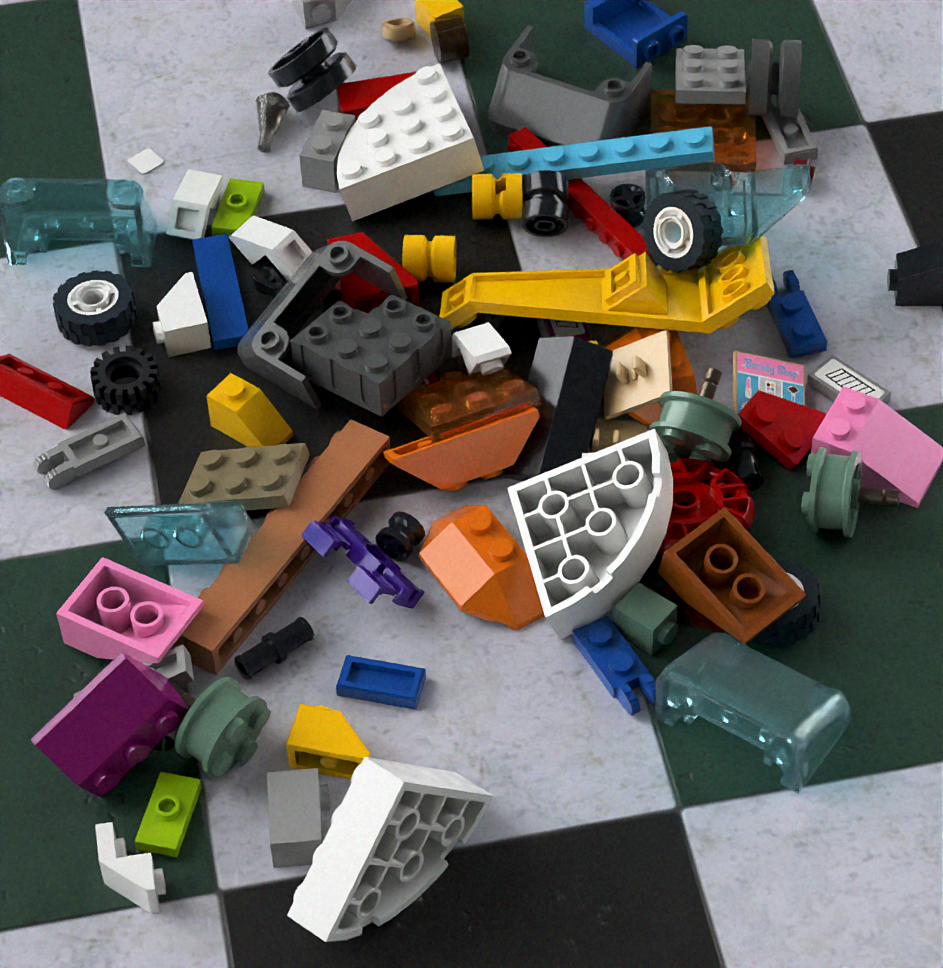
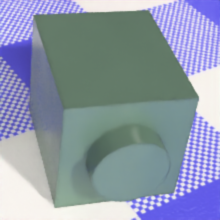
M638 582L614 606L613 623L625 640L653 656L663 644H670L678 632L677 605Z

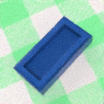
M346 655L336 685L337 696L416 710L426 680V669Z

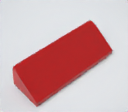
M11 354L0 356V396L63 429H67L94 404L95 398L29 363Z

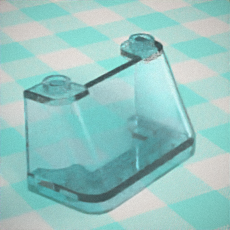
M699 163L645 170L647 208L650 207L651 201L658 198L660 194L684 189L698 190L699 193L706 194L708 199L714 202L717 212L720 213L722 219L720 220L721 226L723 227L721 246L739 247L755 243L808 195L811 183L810 165L795 164L774 169L734 172L735 180H738L734 187L731 172L722 163Z
M15 177L0 185V227L9 265H27V256L36 249H39L40 253H47L49 240L116 241L117 254H125V251L128 252L131 256L133 267H151L157 223L155 213L139 183L127 179Z
M713 632L669 663L656 680L655 718L673 727L682 715H684V721L690 724L698 715L763 749V763L771 766L775 761L784 773L780 784L798 794L850 722V706L842 692L834 688H828L738 642L727 633Z

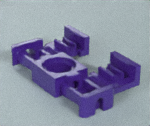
M333 516L328 524L315 520L310 522L301 536L322 557L326 558L332 549L338 551L341 546L345 550L350 549L346 556L357 568L347 582L368 603L373 604L379 595L387 594L395 596L392 602L396 605L413 609L425 593L424 590L418 589L402 574L401 568L378 545L372 544L354 526L355 523L345 518L342 520L338 516Z

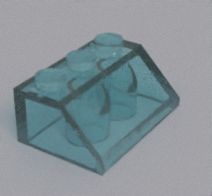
M239 501L107 507L105 511L106 516L141 566L239 564L256 529Z

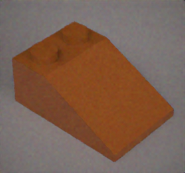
M725 507L666 550L658 573L684 602L744 645L807 596Z

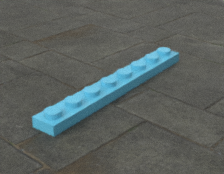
M711 126L482 155L480 158L485 171L477 174H492L495 179H499L503 173H522L523 186V179L526 175L540 170L556 171L565 175L570 180L714 162V135ZM472 176L433 190L435 196L472 192Z

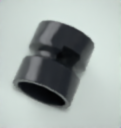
M540 170L526 175L523 179V202L525 206L522 209V228L527 233L540 237H552L560 235L568 229L567 203L569 201V179L565 175L556 171Z

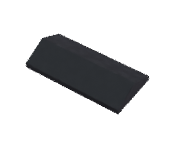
M575 336L539 338L522 403L526 402L538 409L540 417L515 464L505 468L504 478L525 481L582 458V453H589L613 358L612 350Z

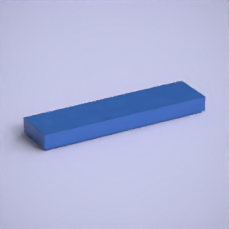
M223 234L193 239V250L214 350L236 347L248 331V325L228 235Z

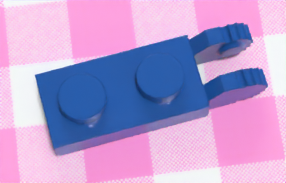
M793 270L784 271L783 284L787 293L778 295L777 285L773 279L775 294L771 296L767 308L790 358L826 351L827 340L804 291H800L797 276Z
M608 615L573 631L574 644L611 696L618 699L628 714L632 716L641 710L639 700L632 690L639 687L651 704L656 705L662 702L663 695L660 687Z

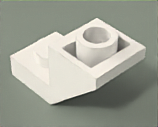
M191 169L187 170L173 198L166 231L167 235L190 240L204 238L210 210L217 211L223 182L222 175Z
M254 215L228 237L252 265L266 255L287 281L290 280L312 253L310 248L294 230Z
M489 322L455 332L451 337L452 357L463 356L469 375L480 371L482 375L498 372L504 368L503 364L512 354L509 345Z
M113 822L96 824L98 858L104 884L149 913H159L158 895L166 894L163 869H154L151 853L127 856L124 837L116 839Z

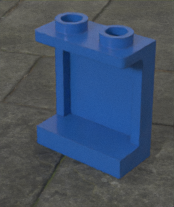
M587 0L584 2V28L635 68L655 59L658 55L687 40L688 15L683 11L671 17L650 0Z

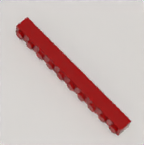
M527 127L508 135V152L547 147ZM581 178L569 180V201L567 206L577 219L580 218L585 223L589 231H593L598 235L600 241L603 244H607L617 257L620 256L624 260L634 253L640 256L646 252L654 265L658 266L653 261L654 258L651 254L648 253L646 242H644L643 236Z

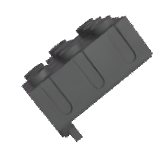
M392 294L378 308L375 307L368 314L358 309L355 310L348 304L338 300L290 340L293 368L305 375L309 381L313 382V385L321 386L381 417L452 356L451 322Z

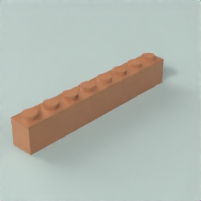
M350 420L341 431H337L332 436L329 446L320 456H316L311 461L308 471L300 479L290 506L272 508L266 515L264 523L255 534H250L246 538L242 549L233 560H229L223 565L218 578L209 588L203 589L199 594L198 598L203 600L204 606L175 642V647L182 644L186 647L191 655V662L215 675L221 671L316 555L317 551L301 536L310 522L315 520L328 524L333 516H338L344 520L391 462L385 459L383 451L391 449L390 437L354 420Z

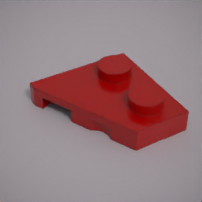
M758 390L737 415L742 420L740 428L791 471L812 447V438L827 413Z

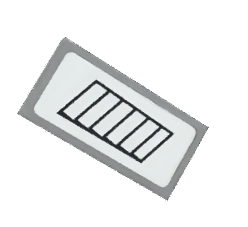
M831 355L808 374L807 384L835 401L844 386L878 398L885 404L890 402L891 392L834 355Z

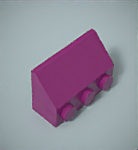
M121 652L31 740L78 787L102 797L106 792L114 789L129 770L137 763L143 761L149 755L150 750L167 734L177 729L189 708L167 677Z

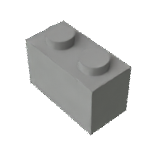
M321 110L299 155L302 187L336 193L339 187L336 174L338 155L345 137L355 124V115Z
M318 768L267 772L269 837L273 868L312 865L314 852L323 843L331 826L330 820H322V810H330L328 784L320 785Z

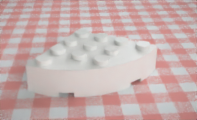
M440 63L432 67L420 68L416 74L392 87L359 115L345 137L338 155L336 174L339 188L352 222L472 176V174L485 171L474 137Z
M655 429L507 488L545 618L560 640L573 634L574 630L596 621L613 609L640 581L656 557L667 532L673 506V475L668 452Z
M364 757L362 763L355 769L352 775V784L342 804L337 807L332 816V824L323 843L314 852L313 863L304 882L299 885L294 893V902L287 916L325 942L348 940L361 935L363 927L371 922L380 926L391 920L412 904L448 867V863L444 858L453 849L457 841L462 844L466 843L480 822L493 795L456 772Z

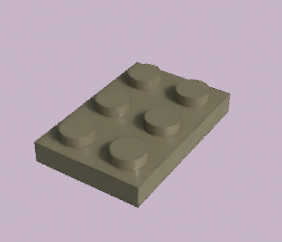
M305 443L201 452L178 505L183 515L289 507L309 459V450Z

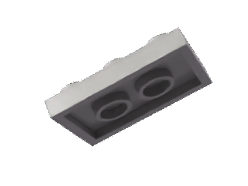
M698 45L676 48L675 103L745 104L744 49H737L729 45L720 46L717 49H703V47Z

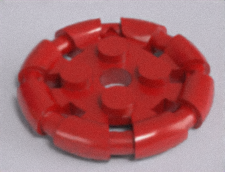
M677 458L676 462H670L673 475V506L667 532L656 555L663 556L666 550L724 507L747 531L750 530L755 517V503L750 497V489L740 477L727 468L720 470L714 467L713 462L706 460ZM684 502L687 503L688 506L678 505V503Z

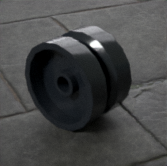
M328 27L313 33L299 42L268 71V75L278 88L294 84L289 89L287 100L297 112H302L321 101L343 84L356 70L357 66L347 52L332 55L336 50L338 40Z

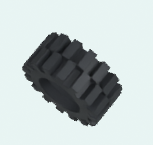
M119 346L114 347V354L111 355L108 351L103 352L102 360L96 358L94 367H91L90 370L93 393L97 404H102V409L106 412L112 408L115 415H119L121 410H125L127 415H132L131 409L137 408L139 413L145 411L144 404L151 407L154 404V398H159V389H161L158 365L156 360L153 359V355L150 352L145 354L144 349L140 347L137 348L136 352H133L132 346H126L125 351L121 352ZM123 377L138 378L137 380L128 384L114 383L116 380Z

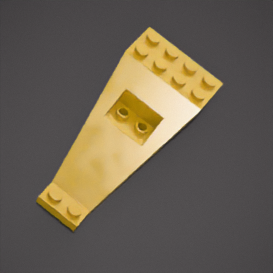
M758 227L719 251L716 258L712 259L709 265L679 273H674L672 270L666 271L662 269V266L656 267L646 252L640 256L634 253L612 268L472 273L442 293L439 317L451 322V330L456 326L463 328L476 318L477 313L711 334L719 328L722 330L729 328L737 322L740 315L751 308L757 310L765 306L771 300V296L775 294L767 238Z

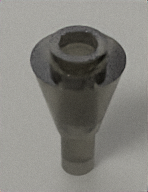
M276 92L262 94L256 99L260 131L258 150L263 153L271 151L274 135L290 108L287 99Z

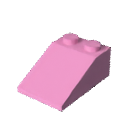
M844 386L812 438L811 454H816L819 447L827 448L829 454L851 456L853 450L861 451L862 487L884 489L885 491H900V502L918 508L943 463V447L880 399Z
M102 557L58 610L56 615L64 643L96 658L115 659L123 652L139 662L160 663L203 608L204 602L197 597Z

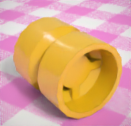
M503 173L499 179H495L492 174H472L473 220L493 219L496 214H500L503 219H522V173Z
M404 235L402 267L416 278L417 282H424L427 277H432L435 283H455L456 236L435 235L432 241H428L425 235Z

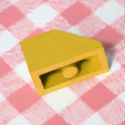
M232 373L207 395L211 426L247 447L285 444L293 437V430L261 389Z
M299 705L286 742L289 768L297 770L318 768L319 774L351 780L355 769L362 763L364 757L370 758L368 749L341 711L332 710L323 705Z

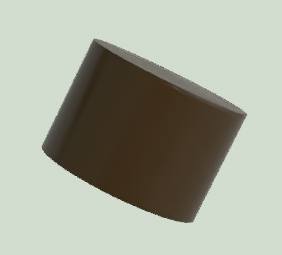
M461 16L431 21V41L438 63L469 57L468 35Z

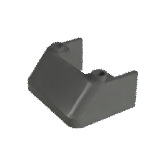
M527 25L503 58L488 111V121L492 131L507 137L527 127L547 147L630 137L651 106L652 64L645 62L631 83L618 78H611L601 82L593 92L535 73L538 62L534 54V27Z
M336 241L313 251L242 337L237 348L238 355L247 368L316 410L322 406V403L309 380L302 373L283 363L282 359L290 350V340L297 334L343 276L353 273L389 295H395L403 300L408 298L393 266L348 241Z

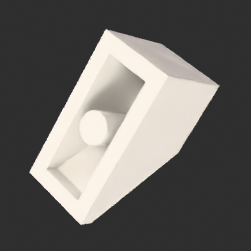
M193 272L185 273L157 305L159 321L153 322L157 344L164 343L168 357L211 348L208 322Z

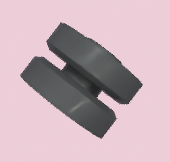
M752 39L750 61H747L746 93H749L748 116H766L770 111L771 95H776V112L779 117H798L802 57L801 40H783L779 46L778 62L773 61V44L770 39Z

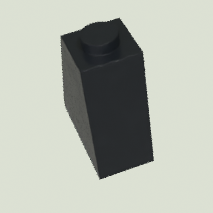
M943 240L896 254L894 269H888L887 288L888 291H894L895 306H943Z

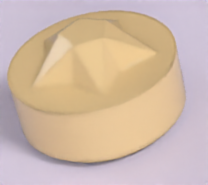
M393 18L382 23V37L395 43H402L406 39L415 36V22L411 19Z

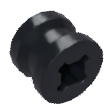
M629 183L616 186L610 194L611 207L633 228L643 223L645 219L644 205L646 202L644 190L635 184Z
M398 511L389 519V526L382 528L375 539L377 545L391 559L403 562L412 554V546L419 545L424 539L425 530L421 523L412 515Z

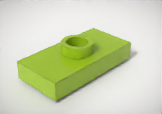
M229 179L211 226L212 236L227 234L230 237L253 215L256 216L265 192L264 182Z
M160 772L134 841L136 850L172 857L178 856L202 789L201 779Z

